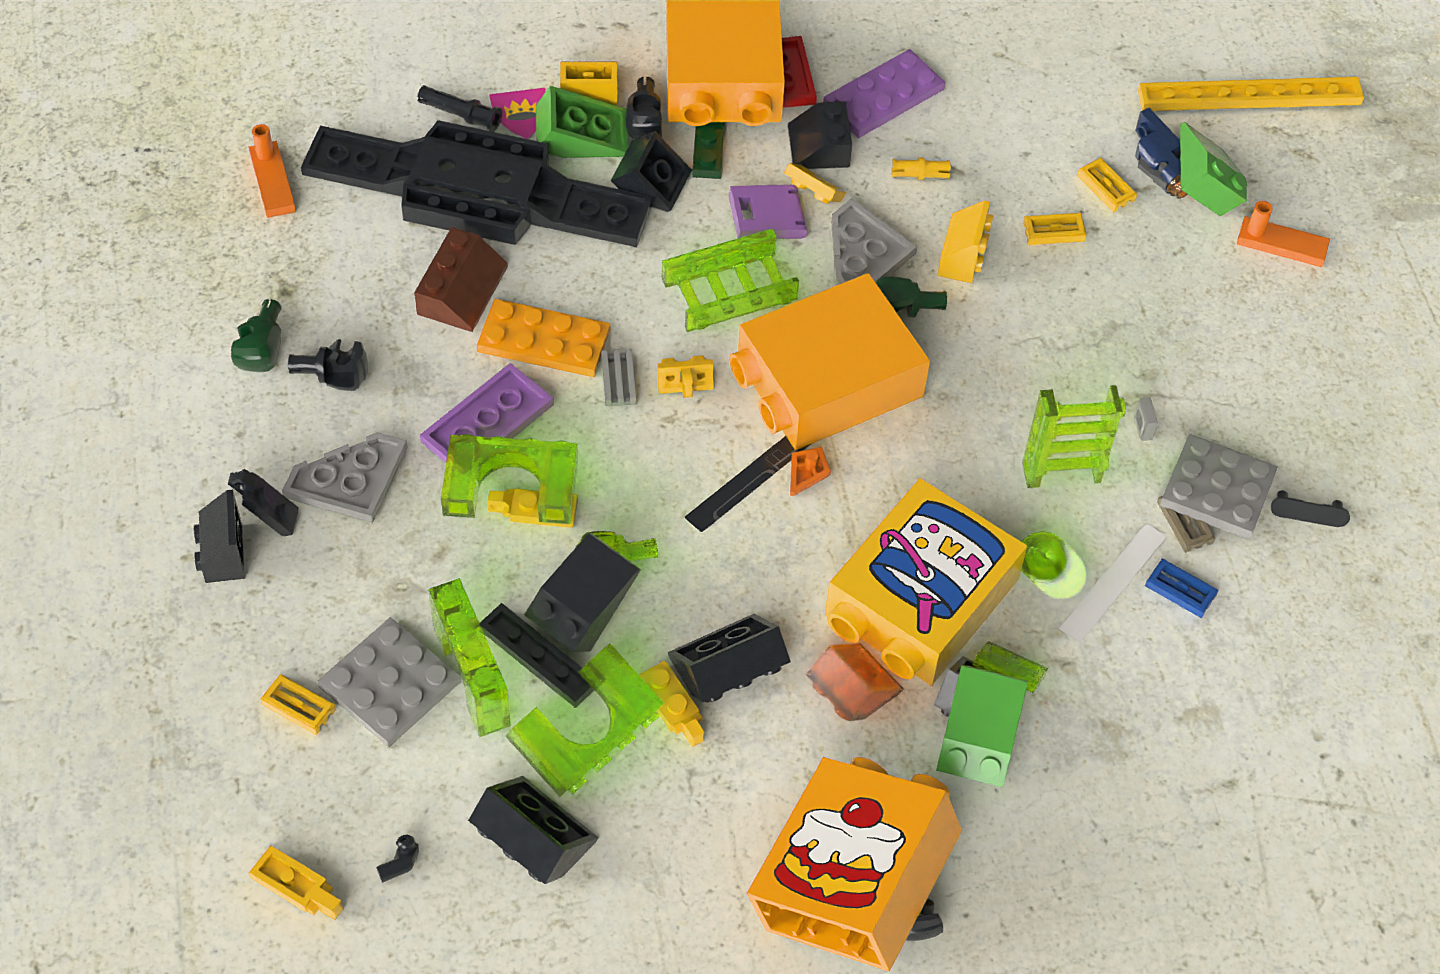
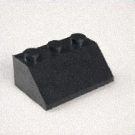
M756 614L747 616L668 652L671 662L690 694L701 702L719 700L723 697L724 692L733 688H745L752 684L753 679L762 675H773L782 669L781 666L791 662L779 626Z
M524 776L487 787L468 819L477 828L481 836L492 840L503 849L505 856L520 863L528 870L529 875L533 879L544 884L562 878L599 838Z

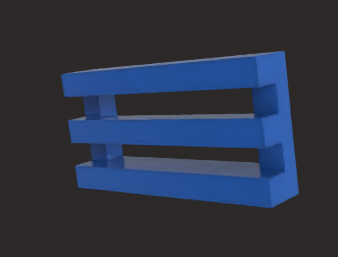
M1163 558L1145 584V587L1200 618L1203 617L1219 591ZM1163 571L1164 573H1166V574L1172 576L1173 578H1175V579H1177V580H1179V581L1176 582L1175 580L1169 578L1168 576L1162 574L1161 572ZM1189 587L1193 588L1194 590H1196V591L1202 593L1203 595H1205V596H1207V597L1205 598V597L1199 595L1198 593H1196V592L1192 591L1191 589H1189Z

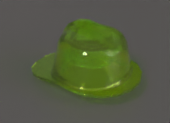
M1040 531L1031 533L1021 541L1028 546L1021 571L1042 592L1053 598L1064 599L1072 597L1082 589L1087 575L1085 564L1079 555L1060 537L1052 532Z

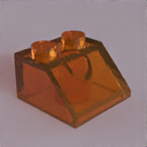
M861 643L829 645L805 674L813 682L814 690L820 695L827 697L835 706V712L841 718L848 721L866 719L904 690Z

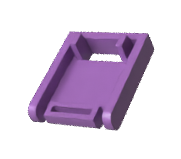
M796 185L730 186L728 196L738 240L801 239L806 237L808 232ZM748 203H750L753 219H743L742 210H747Z

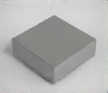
M1151 397L1140 398L1134 414L1139 437L1142 441L1153 439L1158 424Z

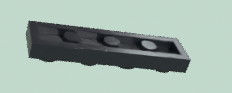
M503 603L498 605L479 623V630L574 708H577L598 687V680Z

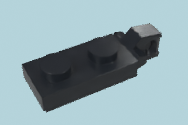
M242 469V471L230 473L228 485L242 495V506L281 536L293 535L298 506L253 472Z

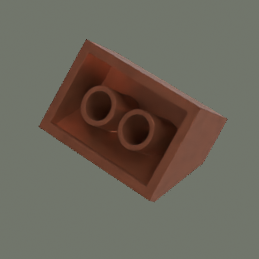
M451 227L414 292L417 315L473 332L504 275L508 263L479 235Z

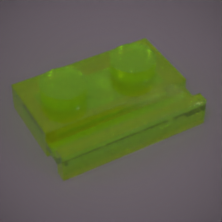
M990 641L981 648L973 662L974 666L982 670L1027 680L1026 690L1032 693L1042 683L1048 671L1047 667Z

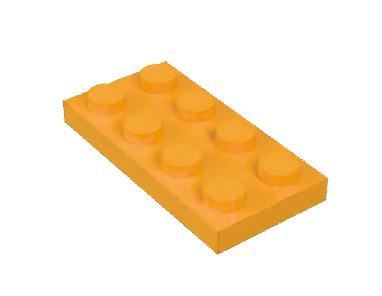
M494 298L477 343V352L595 377L601 360V350H604L610 333V323Z

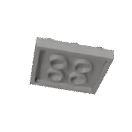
M1189 434L1162 497L1160 506L1167 509L1170 508L1175 512L1188 515L1193 519L1201 520L1209 525L1250 540L1278 466Z
M391 617L318 680L320 689L388 748L461 683L459 674Z

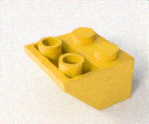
M561 61L560 89L617 106V61Z
M982 201L952 213L937 276L972 284L974 273H981L984 256L979 254L985 253L990 236L989 233L984 232H990L994 216L988 214L989 201Z

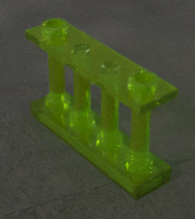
M773 229L662 260L661 279L665 288L678 285L689 306V309L685 310V329L687 332L705 329L710 325L777 305H786L798 299V277L784 280L772 258L775 256L777 239ZM761 261L773 284L756 288L745 265ZM734 269L745 292L729 297L717 273ZM706 277L717 300L701 305L690 281Z
M1110 385L1105 402L1061 405L1060 402H1055L1053 389L1040 390L1022 460L1027 488L1040 487L1042 476L1046 475L1047 471L1092 469L1094 483H1101L1104 471L1109 469V455L1120 419L1125 416L1126 412L1124 398H1119L1117 385ZM1101 415L1098 421L1057 423V421H1061V418ZM1096 433L1094 439L1052 441L1057 436ZM1091 451L1090 456L1047 459L1052 454Z

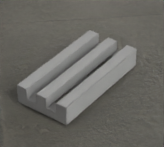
M617 349L613 350V353L608 354L607 350H601L605 405L636 404L632 349H626V353H620V350ZM621 361H626L629 397H624ZM608 362H614L617 398H611Z

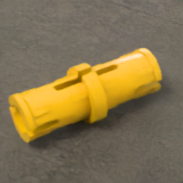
M918 157V160L892 159V177H917V180H924V178H950V160L931 161L925 160L924 157Z

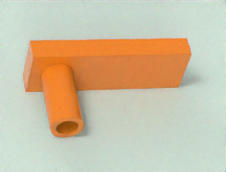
M258 124L252 129L255 145L248 147L266 216L270 218L296 212L277 141H272L270 129L267 125Z
M1267 201L1257 202L1251 217L1244 216L1237 245L1319 267L1323 266L1330 238L1268 222L1273 207Z

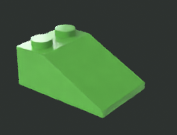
M550 85L536 105V141L548 143L549 154L561 158L623 157L629 147L628 132L625 126L626 108Z
M1186 122L1180 124L1181 190L1219 216L1246 202V178L1226 152Z
M961 664L936 771L1003 787L1028 681Z

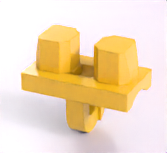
M704 355L693 356L689 361L679 362L674 358H663L661 363H657L659 394L682 392L683 398L693 397L692 391L714 389L713 360L706 359Z

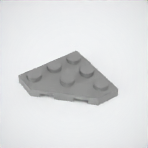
M852 198L832 214L835 286L867 273L870 274L876 283L882 277H889L916 254V245Z
M377 432L365 437L366 441L349 447L347 444L324 453V458L309 464L307 461L294 465L282 489V494L290 500L373 523L408 448L407 440Z

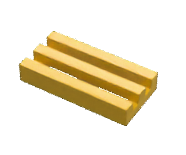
M1101 157L1078 170L1077 176L1113 212H1116L1119 206L1125 207L1128 201L1132 203L1136 200L1137 193ZM1095 168H1097L1105 177H1103ZM1112 184L1123 194V196L1112 186Z
M1081 213L1024 216L1023 226L1026 227L1025 234L1028 236V245L1085 242L1087 234Z
M279 674L260 698L262 705L315 735L321 731L320 726L327 723L328 716L330 714L333 715L336 711L334 703L282 674ZM280 686L316 705L322 711L318 712L297 698L279 690ZM274 696L275 698H277V699L283 701L284 703L290 705L291 707L297 709L298 711H300V712L306 714L307 716L313 718L314 721L311 720V719H309V718H307L306 716H304V715L298 713L297 711L291 709L290 707L284 705L283 703H281V702L275 700V699L272 698V697Z

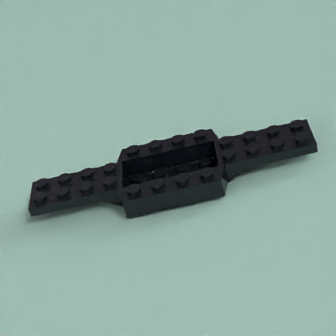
M437 120L424 137L404 143L320 125L301 165V172L304 176L401 196L403 221L444 230H450L451 227L479 235L481 238L513 245L518 243L530 225L637 247L652 206V196L565 177L549 166L548 143ZM445 162H452L456 165L450 171H444L439 168ZM503 173L512 177L507 183H500L495 180L497 176ZM419 182H421L425 186L436 185L440 187L449 188L453 192L463 191L477 194L479 197L485 199L490 197L505 200L507 203L512 205H507L466 195L419 186Z

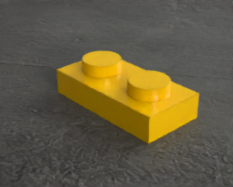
M789 163L784 174L792 178L791 183L803 190L811 189L815 192L814 197L826 204H829L830 201L841 202L846 194L842 189L800 164Z

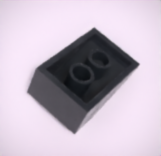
M588 533L541 586L524 615L571 651L590 652L641 569L598 537Z

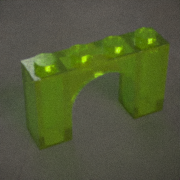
M470 434L450 435L441 492L443 516L475 518L478 492L482 481L490 473L498 469L516 467L529 471L540 482L538 499L539 522L571 524L578 466L577 443L563 440L556 442L540 441L532 438L510 439L501 436L479 437Z
M460 578L429 588L428 593L434 631L444 655L454 654L465 688L468 712L478 736L482 737L510 727L507 686Z
M610 643L579 671L580 675L603 699L608 708L610 725L604 739L592 744L572 742L565 738L537 707L511 728L505 736L559 797L566 791H569L572 795L587 782L584 777L585 774L592 768L598 773L612 760L608 754L614 748L618 747L622 751L636 738L632 733L640 725L647 729L660 717L656 711L664 704L663 701Z

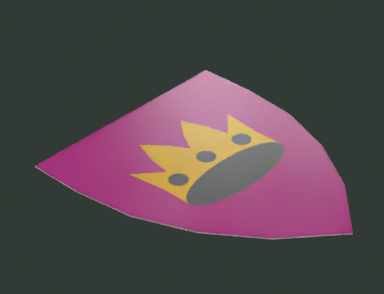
M545 88L489 94L492 108L496 106L502 109L501 124L525 139H528L536 131V105L546 92Z

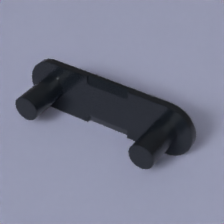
M1281 490L1277 493V498L1271 503V512L1275 516L1332 527H1343L1350 521V513L1347 509L1343 508V503L1340 500L1333 501L1332 505L1316 504L1288 498V493Z

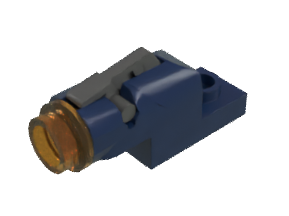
M1150 108L1140 111L1135 129L1141 138L1135 153V157L1139 161L1137 167L1167 194L1176 196L1178 199L1187 196L1188 194L1181 190L1180 139Z

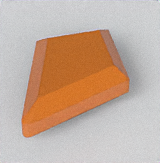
M822 447L792 453L790 496H795L831 475Z

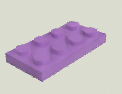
M908 49L824 96L823 102L846 101L850 131L859 139L943 91L945 81L911 49Z
M509 363L421 433L420 440L421 443L454 471L465 478L554 405V398L513 364Z

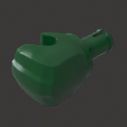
M882 277L876 282L896 312L907 306L908 317L915 318L920 309L946 310V291H920L917 282L901 277Z
M269 299L264 300L259 316H253L247 322L237 327L240 339L232 343L231 359L233 364L239 369L252 372H267L275 367L281 344V328L276 323L282 306L278 301L271 299L268 308Z

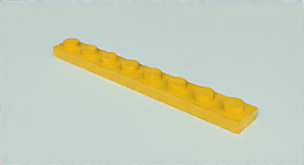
M1358 77L1139 83L1138 87L1142 111L1150 108L1152 111L1361 105L1364 99Z

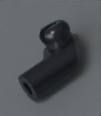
M408 834L400 836L396 841L398 848L394 859L376 867L382 883L412 870L419 853L418 844L413 836Z

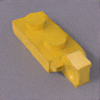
M515 488L507 489L506 492L489 491L487 505L489 512L502 513L504 517L510 518V522L572 528L574 527L578 495Z
M666 660L638 674V684L669 731H674L676 735L682 732L692 747L703 742L704 730L699 724L703 721L700 711Z
M269 846L249 871L251 879L306 913L308 911L310 914L315 915L319 910L321 913L336 920L344 909L341 906V900L331 895L334 891L333 887L327 883L324 877L273 846Z

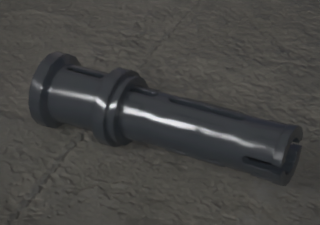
M426 85L421 86L417 95L419 103L464 118L468 124L473 125L476 123L487 127L488 131L495 132L501 123L502 109L495 106L491 108L482 105L480 100L477 99L464 100Z

